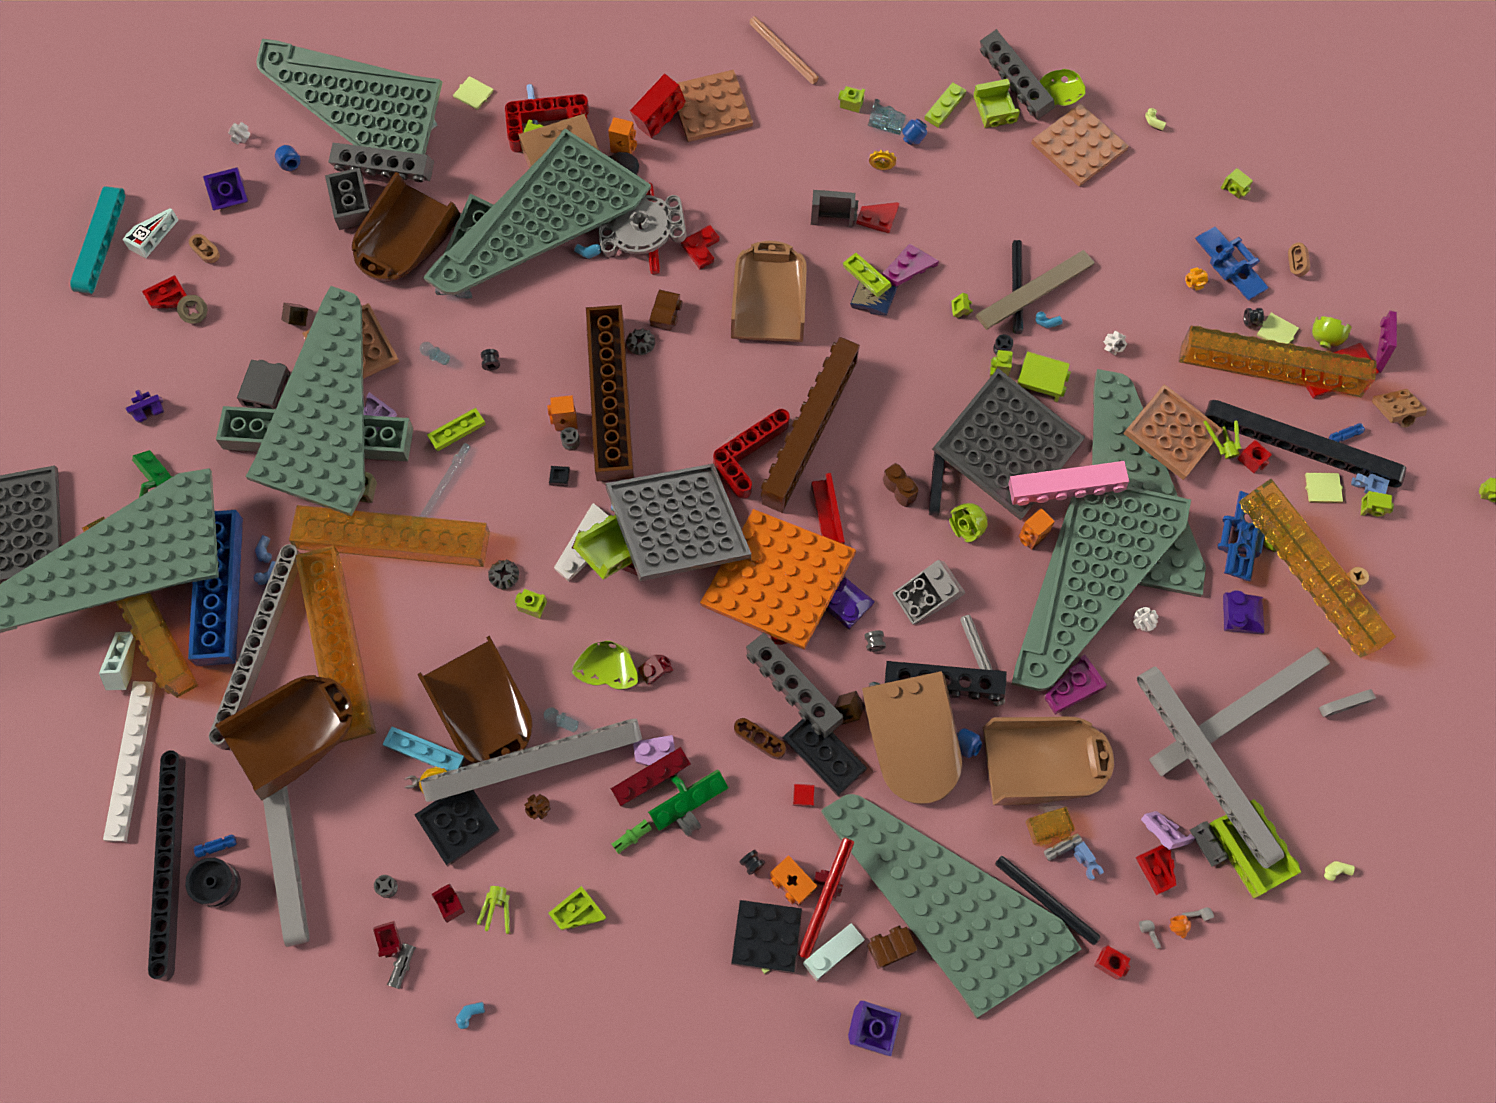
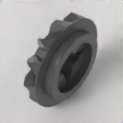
M643 328L641 330L634 329L626 339L627 348L636 355H645L651 352L655 346L654 335L651 334L650 330L647 331ZM642 338H644V343L640 342L639 344H637V339L641 340Z
M507 559L498 560V562L492 564L488 571L489 581L498 589H508L518 581L519 569L514 562ZM506 568L508 575H504V578L501 579V575L498 573L503 572V569Z

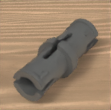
M405 943L402 944L397 961L393 963L394 969L387 983L388 986L397 989L401 988L405 973L410 969L408 965L416 947Z

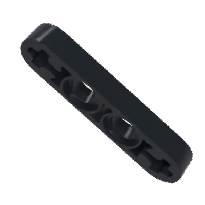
M935 451L929 502V515L939 516L944 459Z

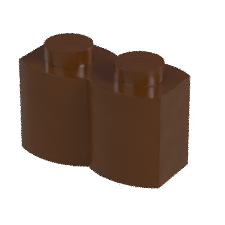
M659 289L649 319L650 326L669 331L672 330L673 326H676L678 320L676 314L677 311H681L683 300H680V294Z
M897 463L885 469L883 483L889 491L894 493L898 503L906 507L914 502L917 498L918 487L912 479L907 477L905 470Z
M899 925L890 929V934L886 936L878 934L870 938L871 942L868 943L867 947L877 969L888 966L918 951L907 927L901 928Z

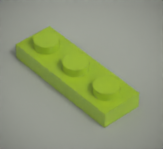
M952 82L927 112L924 120L939 128L966 95L967 90Z
M854 253L843 262V267L877 297L891 287V282L857 253Z
M474 408L430 432L427 436L438 452L485 426L486 423L477 408Z

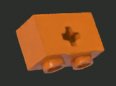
M613 117L608 130L611 152H627L632 154V151H635L637 147L634 123Z
M573 395L551 397V405H547L550 423L551 425L554 424L555 430L561 431L568 427L578 429Z
M1041 508L1024 523L1018 536L1021 543L1032 550L1048 536L1055 521Z
M789 855L770 872L772 877L770 881L777 889L781 887L786 894L784 896L792 905L794 903L797 906L801 905L817 889V885ZM788 878H789L790 880H793V879L795 878V879H796V883H795L796 886H794L793 884L789 886V885H788V881H789Z

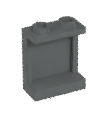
M813 190L810 225H817L818 217L849 219V227H852L853 221L857 220L859 200H855L856 193Z
M251 359L237 396L238 401L243 407L276 409L278 406L277 399L286 377L290 378L291 373L284 364H272L265 360L257 361Z

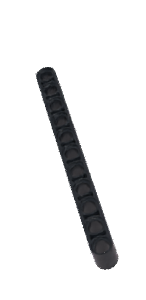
M1210 400L1205 416L1221 428L1225 426L1227 430L1235 432L1234 421L1237 420L1239 434L1355 475L1359 473L1368 477L1370 474H1374L1389 480L1388 486L1398 488L1403 484L1407 469L1403 464L1219 400Z
M168 750L162 754L159 772L148 974L151 978L159 981H168L173 977L176 959L186 761L183 756L174 750ZM176 758V762L170 765V761ZM175 777V782L169 785V781ZM174 797V802L168 806L169 799ZM173 818L172 824L167 826V821ZM169 838H172L171 844L168 847H166V841ZM171 859L170 865L164 868L166 860ZM169 880V886L163 889L164 882ZM168 901V907L162 910V904ZM167 922V928L161 932V925ZM165 943L166 949L160 954L159 949ZM162 965H164V973L159 976L158 970Z

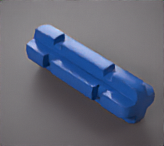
M1358 423L1354 427L1350 426L1339 432L1332 433L1329 439L1337 442L1344 441L1355 435L1362 434L1365 431V427H1363L1362 423Z
M231 834L225 836L224 839L219 838L206 842L205 845H197L194 847L195 856L200 858L206 856V853L212 854L224 850L226 847H233L237 844L236 838Z

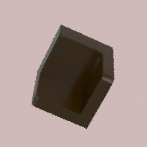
M284 302L281 320L291 325L306 326L308 308L300 304Z
M857 691L840 695L834 707L843 716V724H847L860 719L865 705Z

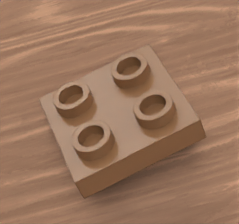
M1408 389L1373 396L1372 403L1391 423L1398 422L1401 427H1409L1415 422L1417 417L1426 416L1427 409Z

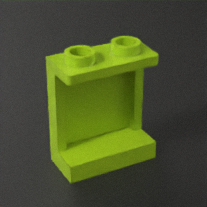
M1008 79L975 86L973 97L985 128L1012 124L1018 120L1020 111L1015 109L1008 91L1010 86Z
M1027 351L1017 384L1022 388L1054 396V402H1058L1059 398L1064 397L1067 387L1064 386L1065 381L1068 382L1071 371H1068L1070 364Z

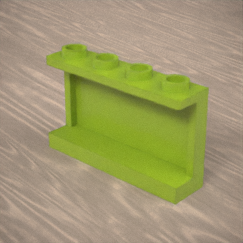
M616 515L608 516L603 522L595 523L589 530L581 531L575 537L576 541L573 548L603 580L633 563Z
M1255 799L1249 802L1284 852V858L1266 869L1260 865L1227 815L1209 823L1227 852L1229 861L1253 899L1301 873L1298 861L1290 855L1287 850V844L1283 839L1279 838L1274 824L1267 819L1263 807Z

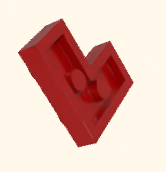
M708 225L686 237L681 242V246L700 270L714 262V257L707 248L719 242L720 237L712 226Z

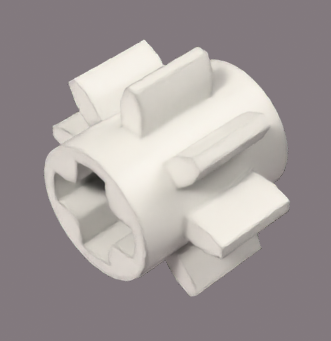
M242 122L238 125L234 123L228 132L231 135L230 140L237 145L239 142L244 144L250 136V132L247 131L248 126Z
M1114 331L1113 334H1107L1105 341H1103L1106 345L1104 349L1114 355L1117 352H1123L1127 345L1124 340L1126 336L1117 331Z
M1143 607L1135 612L1133 623L1137 629L1141 628L1142 631L1147 632L1157 626V618L1159 617L1155 610L1151 611L1150 608Z

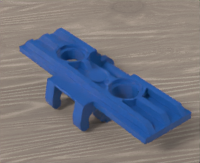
M1213 227L1195 238L1211 257L1210 264L1225 281L1230 279L1248 301L1269 288L1252 269L1260 260L1258 257L1255 258L1245 247L1240 237L1229 242L1216 227ZM1234 247H1236L1249 262H1247L1246 260L1238 262L1232 254L1235 250ZM1216 248H1222L1223 250L1218 253ZM1238 274H1245L1247 279L1239 278Z
M1240 491L1235 516L1227 515L1223 517L1222 537L1217 548L1228 553L1225 574L1251 581L1254 560L1262 553L1266 530L1260 528L1265 504L1264 498ZM1245 514L1252 517V523H1248L1245 520ZM1234 526L1235 532L1239 533L1238 540L1234 544H1228L1231 527ZM1239 554H1246V557H1242Z

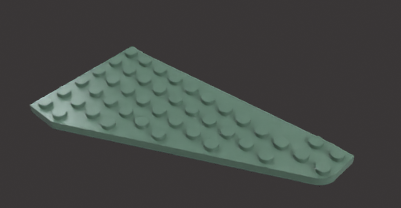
M261 40L256 60L259 71L350 143L356 146L426 154L443 83L440 79L414 76L293 46L292 44L277 40Z
M564 128L549 149L448 252L446 251L434 263L423 278L444 294H460L634 210L651 189V184Z
M330 286L321 302L255 460L245 477L247 480L349 516L353 515L365 491L362 305L354 293Z
M1097 369L1093 388L1092 465L1125 461L1129 478L1128 486L1178 497L1167 467L1123 434L1143 410L1133 382L1122 373ZM1188 520L1183 533L1139 585L1196 597L1203 595L1206 566Z
M211 469L178 473L1 583L0 633L17 629V627L163 588L219 578Z
M1127 486L1126 490L1119 493L1111 491L1105 492L1102 495L1089 494L1081 498L1071 497L1015 665L1011 685L1043 691L1056 683L1186 529L1191 499Z
M848 794L821 810L826 821L841 841L844 837L854 841L851 851L852 855L959 991L975 1018H978L1081 950V947L1062 919L863 797Z

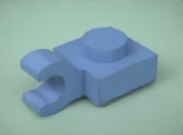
M1358 473L1356 478L1353 477L1351 481L1352 486L1365 487L1364 493L1372 491L1386 494L1389 480L1374 474L1366 477Z
M1085 842L1080 843L1073 849L1076 860L1083 864L1084 867L1087 866L1086 876L1090 881L1095 879L1092 875V870H1096L1099 875L1104 873L1102 867L1096 863V858Z

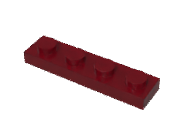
M679 747L610 789L619 805L623 806L687 768L691 763L682 747Z

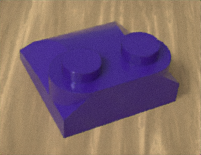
M238 167L203 176L213 211L248 202L243 178Z
M845 577L840 582L826 611L850 630L875 601Z
M1234 590L1231 593L1225 592L1223 594L1224 631L1264 634L1263 597L1244 594L1239 590Z
M860 1001L854 1009L848 1033L850 1044L891 1057L901 1013L866 1001Z

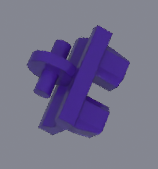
M136 390L137 396L131 399L133 405L125 408L127 413L132 415L138 423L147 419L144 411L149 408L154 416L164 412L161 404L163 403L162 397H159L158 394L151 397L149 391L142 394L140 390Z

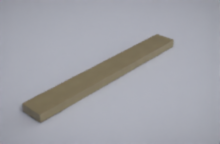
M1082 250L977 313L976 318L988 330L1094 265V261Z

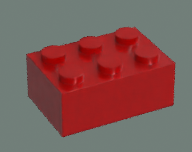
M664 73L629 111L637 127L652 139L661 131V128L666 123L671 121L673 115L683 108L686 100L680 85Z

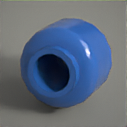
M918 118L916 120L911 119L902 130L905 136L903 140L909 145L912 143L920 144L928 133L927 125Z
M282 145L275 151V160L283 170L293 171L300 165V155L292 146Z
M966 728L957 732L961 755L966 758L977 756L982 747L980 736Z

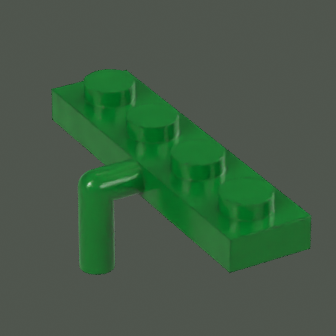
M150 450L133 455L132 461L149 480L141 484L139 497L148 493L149 489L156 488L172 478L171 474Z
M718 769L686 788L682 779L675 774L670 779L678 788L679 793L648 811L660 831L686 815L687 812L696 809L729 787Z

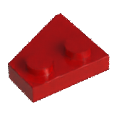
M900 203L862 206L856 224L890 233Z
M175 275L142 291L152 309L177 308L179 301L187 296Z
M1160 845L1135 857L1156 895L1176 886L1174 859H1171V849L1169 850L1167 847Z

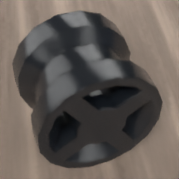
M1246 308L1243 316L1245 326H1251L1252 324L1261 326L1264 321L1263 309L1256 308L1252 310L1251 308Z
M1006 334L999 335L993 346L994 353L997 355L998 350L1011 351L1013 339Z
M486 349L481 352L480 355L483 360L481 365L484 370L492 371L500 367L498 360L499 352L497 350Z
M754 849L745 855L739 863L747 868L748 875H752L765 864V861L758 857V852Z

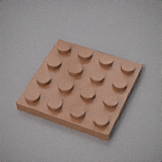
M734 69L678 82L686 103L677 112L688 142L753 127V121Z
M1081 103L1033 138L1031 142L1034 147L1079 187L1122 155L1129 147Z
M370 304L363 305L364 379L399 363V359ZM310 330L302 333L305 340Z
M1164 384L1123 434L1184 480L1214 442L1203 422L1205 420L1208 422L1216 437L1219 436L1223 429Z

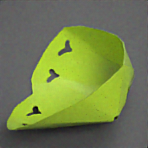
M1069 69L1051 71L1039 80L1054 99V106L1071 105L1085 95V85L1081 77L1075 71ZM1063 76H1066L1068 78V82L1063 83L1061 78Z
M612 641L596 642L590 645L575 662L571 671L576 678L591 685L606 683L615 689H627L638 683L637 671L628 648ZM609 644L616 645V648L610 647ZM583 669L584 675H582L581 672H578L577 670ZM594 674H596V676L599 677V679L591 677H593ZM620 678L621 683H619L618 681L614 682V680Z

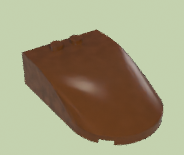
M395 172L354 235L352 241L354 262L371 279L386 282L400 279L409 274L439 247L457 223L461 213L453 202L450 201L448 206L436 201L408 186L400 174Z
M490 635L486 637L487 642L425 675L421 672L417 674L457 750L473 763L524 750L531 738L533 727L530 710Z
M307 675L286 683L217 723L215 726L227 742L252 784L253 790L263 801L307 772L341 742L352 724L353 706L347 691L337 681L329 677Z

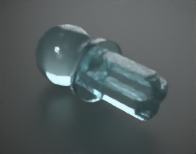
M423 342L420 345V353L424 356H429L430 360H436L442 365L450 362V356L440 351L439 347L434 348L432 343Z
M553 707L547 708L544 711L543 716L546 722H557L556 727L559 728L561 726L571 732L577 730L579 722L566 716V713L563 712L559 715V711Z

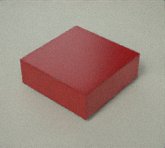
M794 784L793 805L813 807L815 785Z

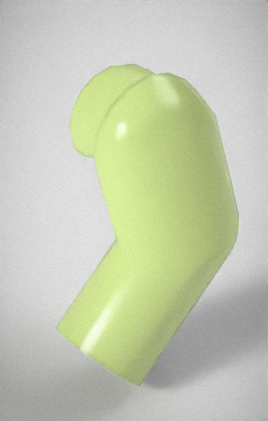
M1149 108L1145 114L1148 124L1163 131L1166 122L1157 119L1155 116L1157 113L1156 109Z
M1334 861L1326 866L1324 877L1327 880L1334 881L1340 873L1352 876L1355 867Z

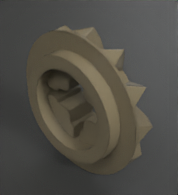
M188 295L179 301L177 312L184 322L191 324L201 323L206 318L208 308L206 302L201 297ZM196 305V310L199 314L194 312L189 314L190 311L186 306L194 307Z

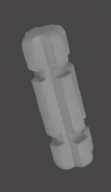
M1074 834L1054 845L1053 848L1046 849L1044 855L1050 861L1056 858L1057 855L1060 856L1082 843V838L1079 834Z

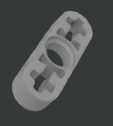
M1372 689L1327 703L1319 707V710L1324 718L1367 704L1375 700L1376 697Z

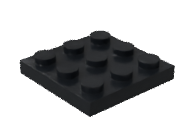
M474 789L435 800L414 814L447 867L500 832V829Z
M740 900L731 965L794 974L802 908Z

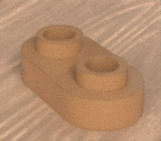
M195 234L189 239V246L204 262L214 263L219 259L220 253L217 247L204 235Z
M1295 243L1288 250L1290 271L1295 276L1302 277L1310 270L1308 248L1303 243Z

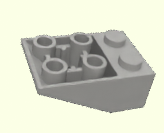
M937 560L892 594L914 625L950 605L963 596L965 591L944 561Z

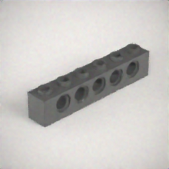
M997 29L980 40V52L982 55L989 58L990 65L994 69L997 68L1002 80H1009L1010 90L1017 93L1018 100L1021 104L1025 103L1031 116L1034 115L1038 120L1055 108L1054 99Z
M332 143L328 161L335 170L340 172L360 168L361 172H365L370 176L379 174L386 178H392L395 172H397L403 180L409 178L416 182L431 180L435 162L425 154Z
M764 632L746 646L747 659L752 664L756 663L758 665L760 673L765 678L769 677L771 679L773 687L778 692H783L786 696V701L791 706H796L799 710V715L805 721L809 720L816 734H822L826 738L843 724V716ZM766 655L772 657L768 661H764L762 659V657ZM778 669H782L785 671L781 675L775 673V671ZM791 683H795L798 685L795 689H790L788 687V685ZM804 697H808L811 699V701L808 703H803L801 699ZM821 711L824 713V716L816 717L814 713Z

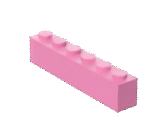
M1125 461L1010 476L1008 485L1012 505L1018 504L1023 506L1030 502L1044 503L1052 499L1064 500L1067 497L1074 496L1081 498L1089 494L1102 495L1105 492L1111 491L1119 493L1127 489L1129 478Z

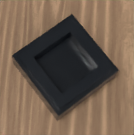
M551 466L549 485L568 486L570 467Z

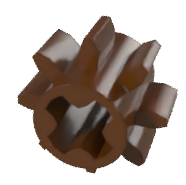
M535 794L527 798L528 802L524 804L526 806V814L534 820L538 817L542 820L548 815L547 812L551 810L549 800L541 794L538 796Z

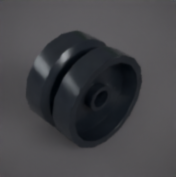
M215 857L205 858L196 862L190 868L186 876L185 887L193 901L209 908H222L229 905L237 897L241 888V878L239 872L227 862Z

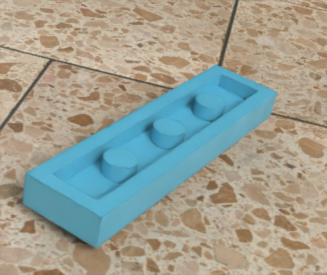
M392 726L382 744L384 747L433 767L445 768L446 771L461 768L465 757L461 754Z

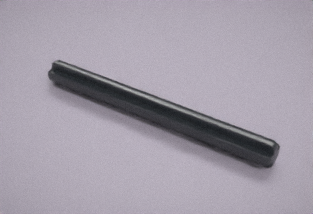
M1013 240L1012 292L1023 286L1021 240ZM1023 309L1013 314L1014 334H1022Z
M1004 856L998 858L995 865L1057 917L1062 919L1092 945H1095L1100 940V935L1014 864Z

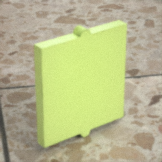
M469 76L463 84H460V88L454 93L453 97L478 110L484 102H487V98L494 90Z
M1270 313L1266 321H1263L1257 336L1285 351L1288 344L1294 340V335L1299 328Z
M1339 473L1305 474L1307 485L1305 489L1308 492L1309 502H1343L1341 491L1343 486L1340 484Z

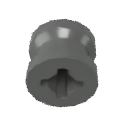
M572 427L562 430L560 433L562 446L567 450L578 448L580 445L578 431Z
M871 631L864 635L865 640L868 642L866 646L867 651L875 652L886 648V643L883 641V631Z
M691 811L687 812L683 819L679 818L676 820L687 837H690L694 830L702 828Z
M381 875L374 882V890L381 897L390 898L396 894L398 884L391 876Z

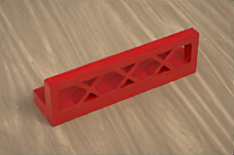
M825 473V480L812 481L811 483L821 536L845 544L831 473Z

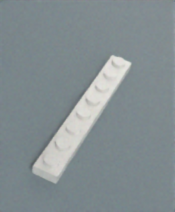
M133 681L103 840L106 842H127L156 684L154 682Z

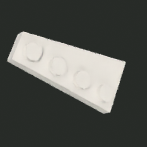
M594 503L554 567L555 571L568 582L587 564L579 553L572 549L579 530L587 531L595 523H601L608 517Z

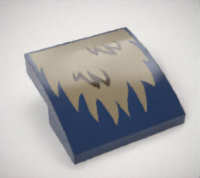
M859 281L850 305L855 309L869 310L870 314L887 316L898 286L895 287L891 284L887 291L877 297Z

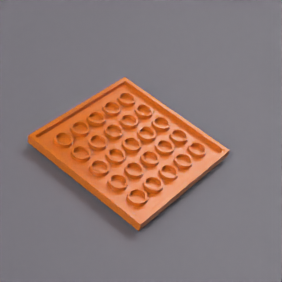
M753 509L741 529L751 551V558L722 564L700 604L702 607L805 650L854 558L856 549Z

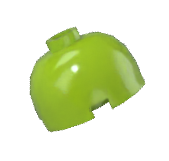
M1321 316L1320 320L1318 317L1315 318L1312 335L1320 343L1319 346L1330 349L1331 346L1342 345L1347 340L1352 327L1348 323L1346 326L1341 325L1342 321L1339 319Z
M964 503L951 510L952 517L949 521L957 537L960 538L962 536L966 539L964 540L965 542H973L984 534L988 520L981 507L974 503Z

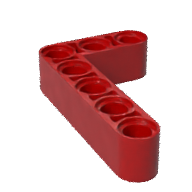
M583 94L508 102L505 105V117L510 149L516 153L522 151L519 134L524 132L523 124L528 123V120L543 122L567 119L566 109L581 104L586 115H588V98Z
M778 409L714 451L713 463L717 472L739 498L746 499L751 495L752 481L737 462L788 429L790 414L787 410ZM777 419H784L785 421L780 422ZM768 428L770 431L765 432L762 429ZM749 438H754L755 441L751 442V441H748L747 439H749ZM739 448L740 451H733L732 449ZM718 458H724V459H726V460L720 462V461H718L717 459H718ZM729 472H736L737 474H736V475H729L728 473H729ZM742 485H745V486H747L748 488H747V489H740L739 487L742 486Z

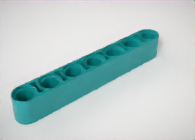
M104 186L101 190L70 281V287L73 292L92 294L95 291L125 202L126 194L123 188Z

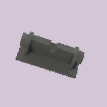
M1208 821L1202 822L1189 830L1195 837L1197 844L1211 867L1229 858Z

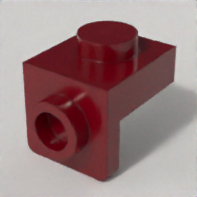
M653 655L637 668L647 685H651L665 673L673 671L670 666V660L664 655Z
M816 871L814 883L825 885L830 871ZM840 881L832 899L833 901H835L836 896H841L843 884H840Z
M447 884L432 893V897L437 903L446 923L465 913L462 903L451 884Z
M395 921L373 928L379 949L378 956H385V958L395 956L400 951L402 945Z

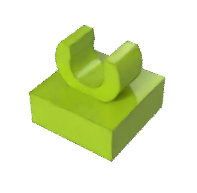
M962 292L951 301L953 317L959 318L963 314L969 315L973 312L969 307L972 301L969 300L968 294Z

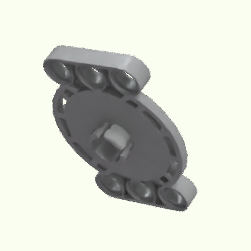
M645 195L634 210L598 226L601 249L603 254L608 257L614 256L619 249L630 254H646L660 248L668 241L669 237L674 242H682L687 236L683 207L680 197L677 195L667 197L665 202L655 196ZM673 201L678 202V205L675 207L669 206ZM674 216H680V219L676 222L671 220ZM639 223H641L643 229H639ZM606 230L612 231L608 236L603 235ZM677 230L683 232L680 236H674V232ZM607 245H614L612 250H605Z

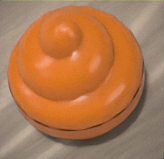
M1185 915L1174 916L1170 919V929L1184 939L1190 931L1191 922Z

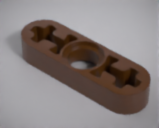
M746 718L736 720L734 732L738 737L773 759H780L785 755L786 746L783 741ZM744 724H746V729L750 732L752 731V728L755 729L751 734V738H748L749 732L745 730L740 732L738 725L743 726ZM756 734H763L766 740L761 744L754 741ZM769 739L772 740L770 742L772 746L780 745L781 753L778 751L776 754L773 753V748L769 745L767 749L764 748L767 746Z

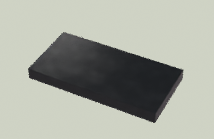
M802 719L782 739L839 796L867 770V767L833 732L824 738L822 734L818 735L815 733L808 719L806 721Z

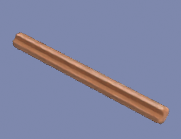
M756 16L749 20L750 25L811 84H815L818 81V75Z

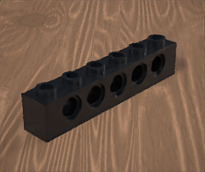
M886 661L885 683L898 681L902 675H908L912 678L942 671L945 678L950 681L947 689L951 698L968 696L972 700L988 698L989 701L999 702L1000 699L1004 700L1007 671ZM967 680L970 686L964 688L960 685V682ZM987 682L990 684V688L982 689L980 683Z

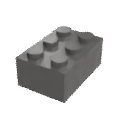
M360 168L325 175L333 216L338 229L343 230L360 226L371 210L365 181Z

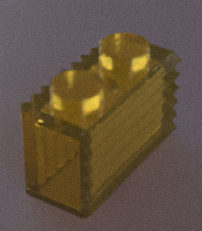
M1067 807L1040 814L1025 821L1033 844H1040V847L1051 844L1052 839L1059 838L1062 841L1072 837L1071 833L1075 831Z

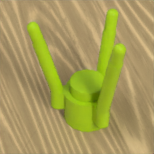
M1206 420L1203 422L1219 448L1220 454H1224L1225 459H1231L1240 455L1239 449L1242 448L1239 440L1237 420L1234 421L1235 443L1230 441L1226 427H1222L1226 441L1223 447Z
M490 886V891L486 895V900L477 920V925H480L490 904L485 926L486 932L489 930L495 906H502L503 902L506 934L510 933V896L506 895L507 889L504 887Z

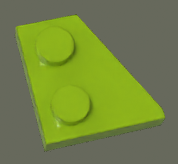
M582 886L548 913L561 931L607 919Z

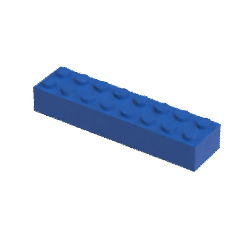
M237 510L215 511L219 578L193 582L188 660L195 666L236 664L243 518Z

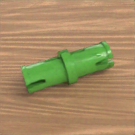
M643 819L631 830L627 829L625 831L626 834L612 842L611 845L620 854L632 843L636 844L637 840L651 831L652 828Z

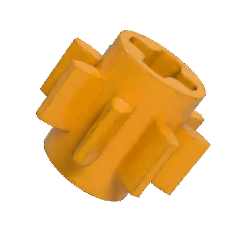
M1198 267L1190 269V273L1185 277L1187 286L1191 289L1195 288V291L1203 289V285H1206L1208 282L1207 272Z

